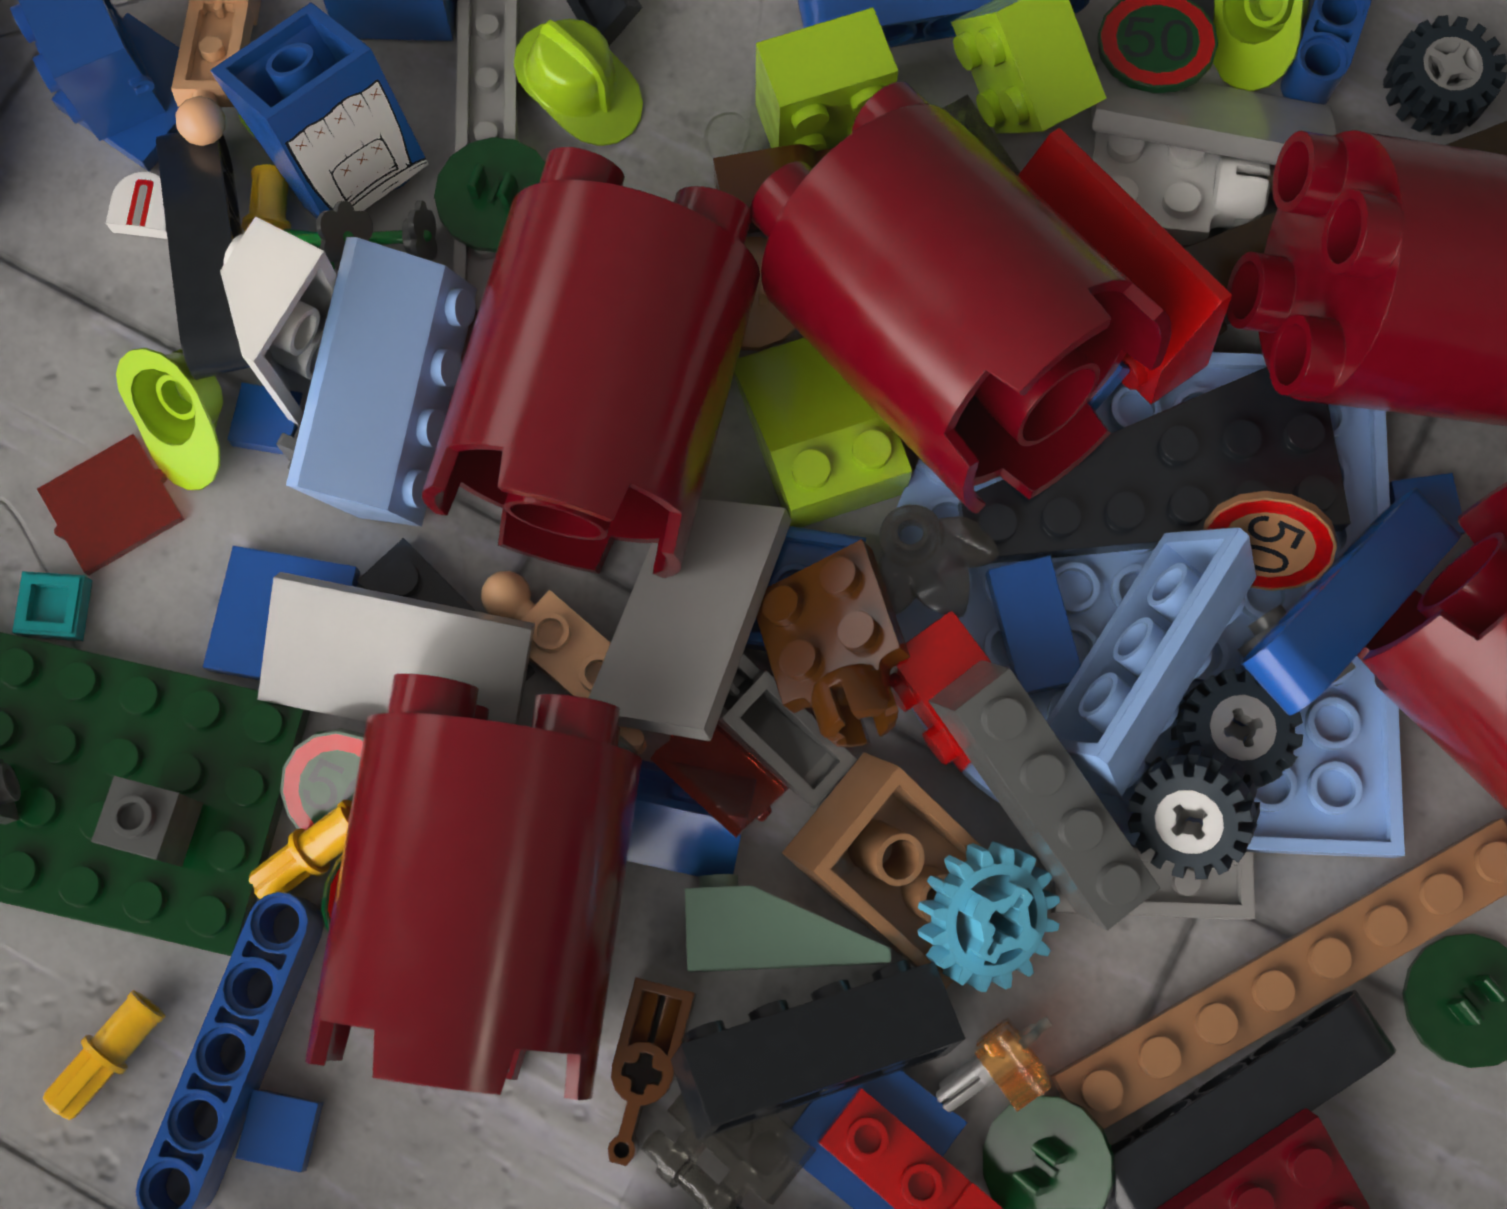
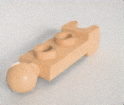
M189 0L171 90L179 107L175 114L176 128L191 144L206 146L215 143L221 138L226 128L225 114L220 107H234V105L210 70L250 44L252 28L257 26L261 0Z
M499 571L488 577L481 591L482 605L487 613L535 623L529 660L570 696L589 698L611 642L550 589L535 604L530 600V587L523 576L512 571ZM619 726L621 728L619 740L634 753L642 754L647 747L642 731L640 729Z

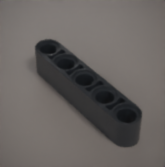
M179 131L157 136L156 148L178 330L187 366L195 380L250 368L241 354L220 272L224 266V257L228 246L235 237L243 234L233 165L224 134L215 143L206 146L189 143Z
M1352 990L1330 1000L1110 1145L1114 1153L1115 1185L1107 1203V1208H1158L1305 1107L1313 1111L1390 1059L1395 1054L1396 1048L1358 992Z

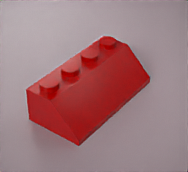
M1059 127L1048 135L1018 176L1155 301L1170 317V342L1160 366L1150 370L1127 353L1122 359V362L1130 371L1121 383L1128 389L1137 390L1152 405L1208 366L1232 294Z

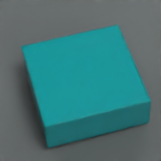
M22 571L12 633L25 638L84 641L93 580L85 575Z

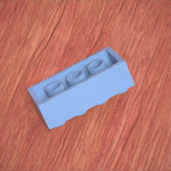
M346 237L286 486L358 518L422 527L427 507L422 499V492L453 395L454 386L462 366L461 356L468 326L473 321L475 315L477 288L445 265L358 237Z
M1240 527L1164 533L1046 720L1094 792L1122 797L1125 790L1140 778L1145 768L1144 759L1158 736L1166 731L1175 721L1179 712V702L1192 681L1200 676L1210 664L1212 659L1211 650L1226 626L1231 624L1242 612L1245 605L1244 597L1256 579L1250 537Z

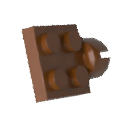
M861 539L767 587L756 616L782 704L794 714L805 708L812 707L821 735L837 747H855L870 743L863 718L873 717L879 737L885 736L893 729L897 722L899 710L889 683L890 671L899 662L910 657L874 552Z

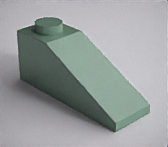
M716 874L699 876V888H685L687 971L690 973L878 965L891 962L889 947L752 885L739 886L738 875Z

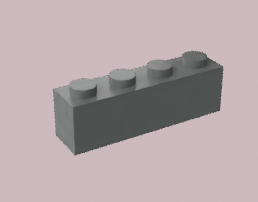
M980 660L929 700L931 706L1042 865L1051 874L1052 879L1075 912L1108 931L1160 889L1151 873L1010 668Z

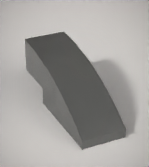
M742 654L717 725L811 807L815 808L858 759L845 747H837L821 735L816 718L806 709L794 714L782 704L775 678L766 670H760L748 657Z

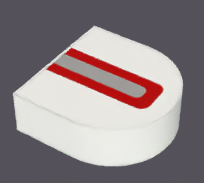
M136 172L126 176L116 185L111 196L105 223L113 233L167 239L160 176L150 172Z

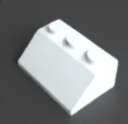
M255 217L246 232L235 237L228 246L224 257V266L220 272L243 358L287 419L299 427L337 275L323 250ZM290 390L303 393L300 406L291 395Z

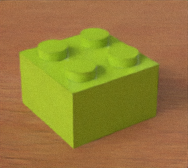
M993 0L951 21L956 34L953 39L955 53L961 65L966 70L971 71L979 90V94L976 96L978 110L988 126L994 128L996 134L1043 132L1107 99L1069 0Z
M874 7L756 43L755 105L771 148L795 144L808 145L816 151L834 148L852 134L855 119L865 103L883 87L897 82L899 71Z

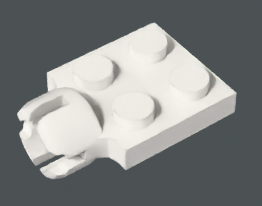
M1096 132L1092 159L1179 244L1193 245L1208 239L1209 230L1217 227L1233 229L1261 218L1260 214H1263L1267 206L1270 190L1269 180L1259 176H1271L1270 165L1267 163Z

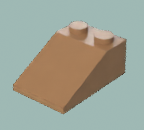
M864 752L783 850L782 854L826 894L905 960H909L910 964L916 968L931 963L926 954L933 944L918 936V929L931 922V915L918 909V904L920 901L934 900L937 892L928 884V878L931 875L944 880L949 874L944 860L948 855L965 862L967 861V845L971 843L981 845L899 766ZM936 965L944 987L947 989L954 980L944 975V969Z

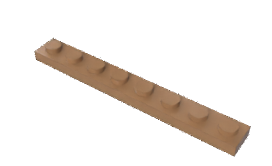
M1503 818L1485 824L1050 1075L1060 1095L1084 1107L1103 1129H1106L1507 895V825Z

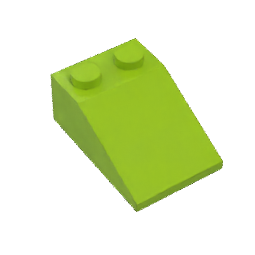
M805 338L738 358L734 376L779 504L787 509L791 518L790 526L801 528L902 495L904 488L909 485L912 468L900 437Z

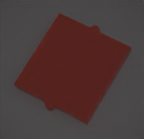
M134 434L37 488L57 524L54 529L55 535L62 540H66L83 572L88 576L185 520L164 484L167 481L166 474L161 469H155L143 446Z
M718 724L711 741L671 735L670 740L658 748L650 758L736 838L756 820L764 822L772 813L771 806L789 789Z

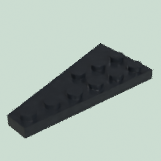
M1265 367L1111 433L1073 470L1031 499L1025 497L1004 479L975 492L986 503L977 514L970 511L961 501L958 504L966 566L1025 561L1045 556L1057 558L1154 549L1164 533L1204 530L1206 518L1219 504L1239 494L1259 491L1293 494L1316 505L1332 521L1335 532L1343 531L1351 522L1328 404L1296 400L1290 396L1279 394L1272 385L1268 368Z

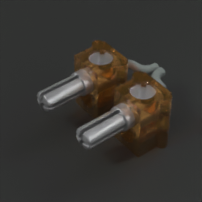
M1045 1016L1035 1024H1031L1019 1032L1009 1017L1002 1020L976 1040L977 1047L972 1059L939 1082L940 1090L936 1092L938 1102L941 1103L948 1099L942 1107L947 1112H952L986 1086L989 1087L995 1082L1017 1112L1038 1096L1043 1095L1051 1088L1050 1075L1030 1045L1052 1026L1051 1021Z

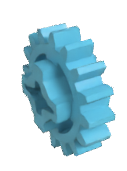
M995 841L991 842L988 849L971 843L967 845V861L964 862L951 855L944 859L949 872L944 880L931 875L928 878V884L937 892L934 900H924L918 904V909L931 915V922L918 929V936L933 944L926 956L931 962H935L936 965L943 968V974L962 986L967 983L980 992H987L991 982L1006 990L1012 986V971L1017 970L1028 977L1034 973L1029 960L1034 952L1042 956L1049 955L1051 950L1041 940L1044 932L1059 930L1060 924L1047 917V910L1058 905L1060 898L1044 890L1052 876L1049 872L1034 866L1036 858L1032 855Z

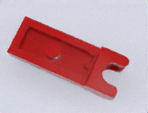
M859 1087L817 1140L821 1146L894 1209H1003L861 1087Z

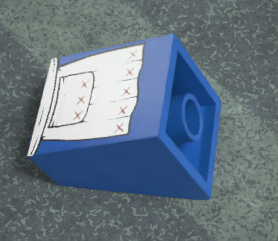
M312 2L210 70L301 204L316 219L321 212L333 210L335 204L339 201L350 202L354 207V211H364L392 190L404 186L413 175L429 165L372 49Z

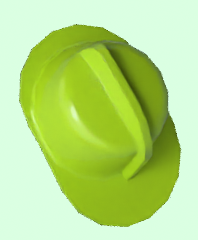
M1214 0L1213 23L1216 29L1218 47L1213 64L1221 79L1233 88L1255 91L1271 86L1284 76L1296 58L1301 39L1302 22L1308 13L1310 0Z
M569 18L557 21L549 19L546 23L540 24L528 31L517 45L514 68L518 82L529 96L539 103L565 131L581 142L596 146L617 144L633 133L641 120L643 107L639 84L629 69L612 53L608 41L596 27L577 19Z
M148 348L128 351L118 363L116 371L118 390L139 428L151 457L159 470L173 484L187 490L204 489L215 480L220 468V445L215 429L223 405V394L216 376L195 380L187 366L182 349L165 355Z

